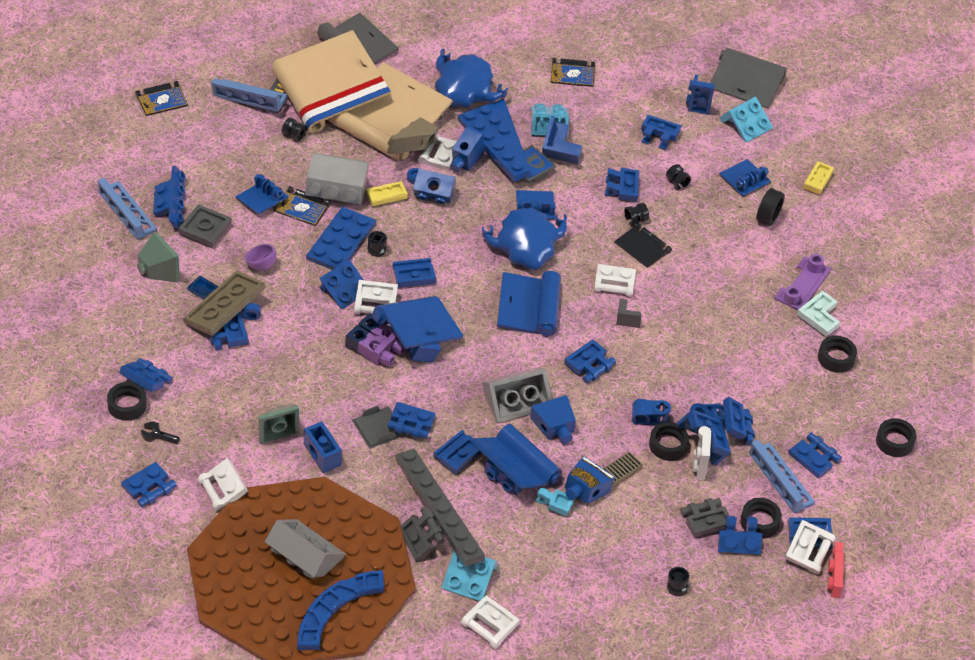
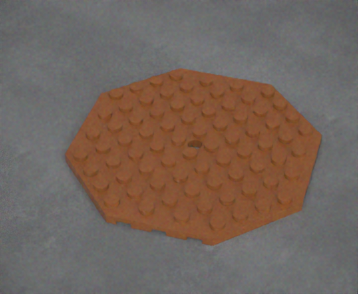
M326 477L246 487L248 492L238 500L228 503L187 548L199 623L206 628H211L218 635L238 644L245 651L263 660H335L364 655L369 646L384 631L386 625L396 616L403 607V604L413 595L416 589L399 518ZM297 519L343 551L345 556L325 576L310 578L304 573L297 572L295 569L299 566H293L288 563L285 556L274 553L270 549L271 546L265 543V540L276 520ZM383 570V593L358 597L339 608L331 616L323 629L319 650H297L298 632L301 622L310 605L322 592L341 580L345 581L355 577L356 574Z

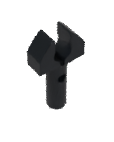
M157 422L144 424V429L152 430V432L141 430V436L148 442H152V440L157 438L174 444H178L180 441L179 436L160 431L159 423Z

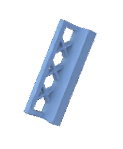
M214 78L211 82L213 95L216 97L279 112L288 99V95L285 93L230 80Z
M105 178L98 180L100 195L136 240L157 231L155 225L119 181L109 184ZM115 188H118L120 190L119 195L114 190ZM124 201H129V207L125 204ZM133 212L139 214L138 219H137V217L133 214ZM142 224L148 225L149 228L143 231Z
M759 440L752 442L749 452L750 456L792 512L795 513L814 505L815 501L772 444L763 445Z

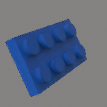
M342 206L307 253L306 260L331 270L335 269L352 258L375 226L376 219Z

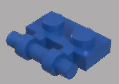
M240 312L222 327L224 332H216L213 336H210V342L217 351L222 349V342H227L228 347L248 344V337Z
M592 339L566 357L564 364L577 375L585 372L586 375L582 379L585 383H589L591 380L595 381L598 379L599 375L604 371L608 372L612 369V366L616 364V360L614 357L606 359L607 350ZM595 363H598L599 366H597L596 368L592 366Z
M139 358L137 362L121 366L119 372L150 392L163 388L164 382L169 384L173 380V377L166 370L158 369L153 366L151 361H145L142 358Z
M728 396L723 400L726 432L740 440L745 439L746 445L750 446L755 438V432L752 429L753 417L750 414V410L743 409V404Z
M396 402L387 428L395 430V433L401 434L403 432L413 435V438L419 439V437L427 439L436 413Z
M811 432L807 436V439L811 442L810 444L802 439L789 449L788 454L819 478L832 468L833 464L829 461L830 459L839 463L842 457L835 448L825 444L824 439ZM819 448L825 454L821 455L815 449Z
M157 462L121 482V486L133 500L140 495L142 496L137 500L140 507L152 504L156 498L163 494H169L171 489L175 488L177 484L173 479L167 483L165 482L168 479V474ZM156 486L158 487L157 489L153 490L152 492L149 491V490H151L152 488H154V487H156Z

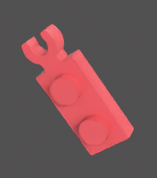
M835 542L832 550L833 560L829 559L828 572H831V577H828L827 589L831 590L832 598H839L843 588L844 552L843 543Z

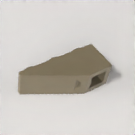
M420 117L416 121H412L406 128H402L399 133L390 137L387 153L394 154L424 150L434 143L439 127Z

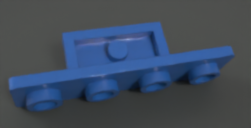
M175 165L172 166L171 180L155 186L153 214L156 217L169 214V222L179 231L178 228L184 222L183 210L185 207L186 176Z

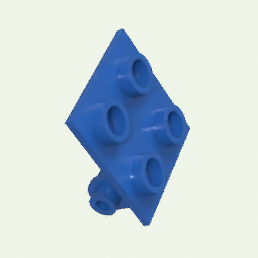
M748 159L719 173L742 196L771 183L767 178L768 168L760 167L758 169Z
M262 174L255 175V185L235 196L258 215L289 197L282 191V188L277 187L275 183L266 179Z
M516 190L517 210L521 208H535L544 213L547 220H555L554 210L556 204L554 203L553 191Z
M350 259L319 278L322 282L320 286L321 291L329 292L341 309L356 301L359 280H364Z

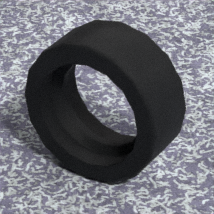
M773 188L768 189L759 205L756 215L757 221L771 226L781 211L785 194Z
M839 335L829 336L820 345L818 361L828 371L843 373L853 367L857 348L846 337ZM838 348L846 352L849 357L846 359H835L828 355L826 350Z
M121 382L114 385L107 394L108 411L113 417L123 421L139 418L147 408L144 389L133 382ZM122 395H133L139 399V402L131 407H120L115 404V400Z
M899 418L885 420L880 424L876 436V444L886 455L892 457L906 456L913 449L917 437L916 430L910 423ZM889 431H896L903 434L908 442L896 444L888 440L884 434Z
M659 423L651 431L649 448L656 457L662 460H678L687 451L688 433L685 429L678 427L676 423ZM665 434L673 435L681 441V445L674 448L665 447L657 441V438Z
M762 497L747 501L743 506L740 518L744 531H746L749 513L764 511L773 518V522L766 525L757 524L756 532H761L762 538L773 536L779 529L782 517L778 505L770 499Z

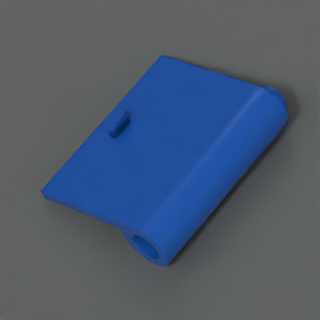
M546 271L541 279L503 272L497 327L542 334L543 336L555 334L558 320L560 274L555 271Z
M437 296L377 305L372 313L373 319L377 324H390L405 349L463 338L462 332Z
M512 424L504 426L496 437L473 438L471 440V443L490 459L499 471L506 474L521 489L556 485L562 479V470Z

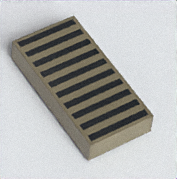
M628 452L603 469L615 477L612 485L613 488L641 470L643 464Z

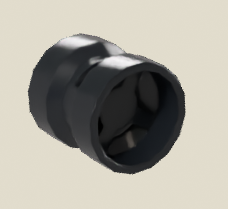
M291 117L282 126V134L292 136L297 142L307 132L305 124L297 123Z
M680 164L671 166L666 172V177L669 181L673 182L677 190L681 189L680 184L683 187H687L691 182L690 175L684 172Z
M639 203L635 207H625L624 216L626 220L632 219L629 225H634L638 221H648L649 211L645 203Z
M373 231L368 235V253L375 257L383 256L387 251V236L381 231Z
M674 567L668 573L667 590L673 596H683L688 591L690 575L685 568Z

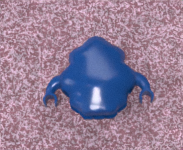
M441 49L440 56L436 60V69L439 72L440 78L435 82V89L440 94L453 100L449 107L469 108L473 103L482 101L492 102L507 96L508 88L501 90L502 84H498L497 92H491L494 76L491 72V65L474 54L460 55L457 59L450 60L451 52L445 55V49Z
M535 208L512 210L502 221L503 228L499 232L498 238L493 237L492 225H490V231H485L484 227H482V237L486 239L490 246L508 254L511 263L523 266L529 270H538L554 256V245L558 239L565 235L567 230V215L564 214L563 220L558 219V215H556L555 224L558 226L556 228L555 225L547 220L544 213Z

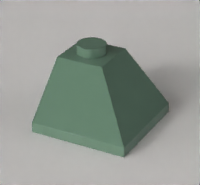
M157 232L153 233L138 254V271L142 275L145 274L149 279L179 282V255Z
M291 403L280 405L258 416L260 444L299 433L298 405Z

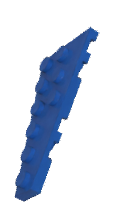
M505 99L457 115V120L464 129L470 126L483 133L484 150L514 182L530 176V168Z

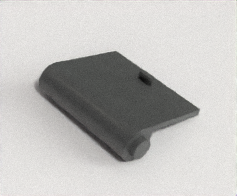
M361 13L356 14L336 27L329 22L323 23L318 27L317 35L323 41L353 30L374 65L399 50L389 38Z
M730 48L722 50L719 57V65L710 82L715 84L714 90L745 101L756 96L760 105L769 109L779 84H782L785 78L787 68Z

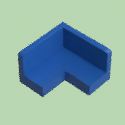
M551 116L542 147L543 155L578 164L583 145L566 142L569 125L555 122V116Z
M692 409L677 422L678 427L698 434L699 428L702 426L710 428V460L712 465L719 464L731 454L721 420Z

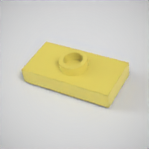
M817 161L803 188L820 195L833 174L834 167Z
M402 181L366 189V195L371 206L408 199V193Z

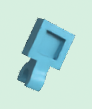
M545 488L539 489L535 501L544 505L548 504L547 509L566 517L574 503V500L567 498L565 492L556 489L552 493Z

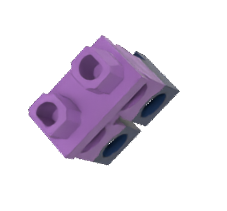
M371 313L346 334L345 347L349 350L354 349L375 365L382 363L389 367L395 360V355L391 352L394 351L402 355L406 350L393 329L387 324H377Z

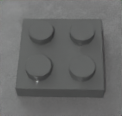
M198 204L178 228L179 234L213 247L232 223V218Z

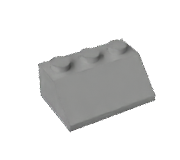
M313 152L307 175L305 195L361 205L365 197L369 162Z
M537 367L482 382L485 399L497 423L530 415L532 405L552 400L548 377L544 368Z
M297 519L276 520L265 540V543L271 546L270 549L274 553L285 556L288 563L302 568L303 573L310 578L325 576L345 556L343 551Z

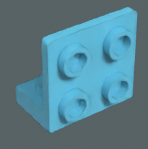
M756 96L719 117L723 123L728 120L730 123L734 122L745 142H749L773 128Z
M537 103L534 106H530L532 114L531 135L546 136L551 116H555V122L569 124V113L567 108L561 104L545 107V104Z
M453 551L442 588L481 601L485 596L492 572L497 569L499 562L485 557V561L465 567L455 551Z

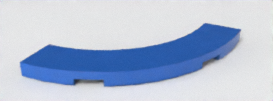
M383 570L356 574L355 577L345 581L341 580L322 592L310 605L301 622L298 632L297 650H319L323 629L331 616L339 608L358 597L383 593Z

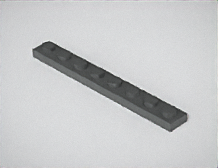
M415 448L396 454L398 465L424 505L434 513L436 517L435 522L442 528L444 536L463 565L467 567L485 561V554Z

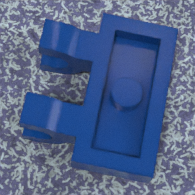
M647 115L641 127V131H644L641 143L648 145L654 134L661 137L659 149L666 150L670 140L676 141L682 125Z
M608 168L605 196L614 197L618 195V199L637 202L639 170L621 168L620 171Z
M726 515L725 530H719L718 552L761 554L762 533L756 532L758 519L747 516L746 531H735L737 517Z

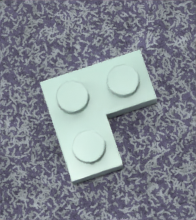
M821 291L798 309L797 315L826 337L840 325V322L828 313L836 307L837 301L824 291Z

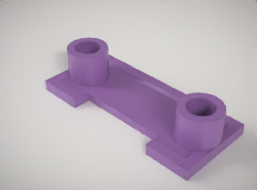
M812 254L809 258L804 256L797 268L802 270L792 286L786 289L782 287L774 299L795 310L800 309L809 302L831 271V268L823 265V256L820 254Z

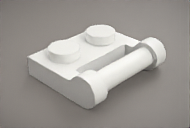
M436 135L434 143L424 149L423 153L419 155L418 162L449 171L450 164L453 161L452 149L457 141ZM434 144L439 145L434 158H430L429 155Z
M598 264L594 292L600 293V291L632 297L636 269Z
M359 280L354 314L373 313L375 307L363 306L362 301L380 304L395 303L398 284Z
M702 426L698 431V446L693 454L695 458L693 472H697V480H705L710 458L711 430L706 426Z
M228 458L197 478L199 484L204 486L209 495L215 512L221 511L228 503L238 500L248 492L233 463ZM215 479L225 495L222 499L219 498L211 484Z
M802 520L785 559L819 575L830 545L834 543L836 537ZM819 537L823 542L814 562H812L808 558Z
M486 595L463 617L461 625L472 629L487 640L492 648L496 649L519 625L520 619ZM476 617L498 633L493 635L474 621Z

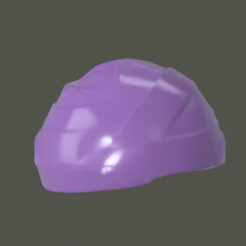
M261 244L248 251L245 261L250 268L256 271H266L274 265L277 252L272 245Z

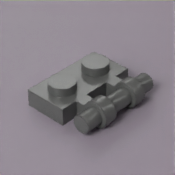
M720 498L705 499L702 503L687 504V507L680 508L682 516L690 514L686 518V523L694 538L725 530L726 515H729L725 506L717 508L722 506Z
M427 506L421 508L422 516L420 518L412 515L401 525L403 538L416 561H422L435 549L432 544L433 540H436L437 544L445 542L443 530L437 525L434 513ZM426 525H428L430 529L428 532H426L424 528Z

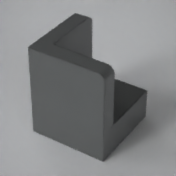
M620 299L616 325L640 328L641 312L626 310L627 300Z

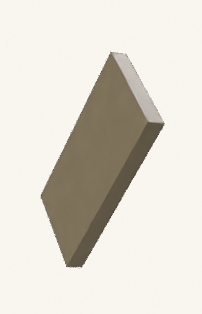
M236 271L183 318L184 323L213 336L266 288L265 283Z

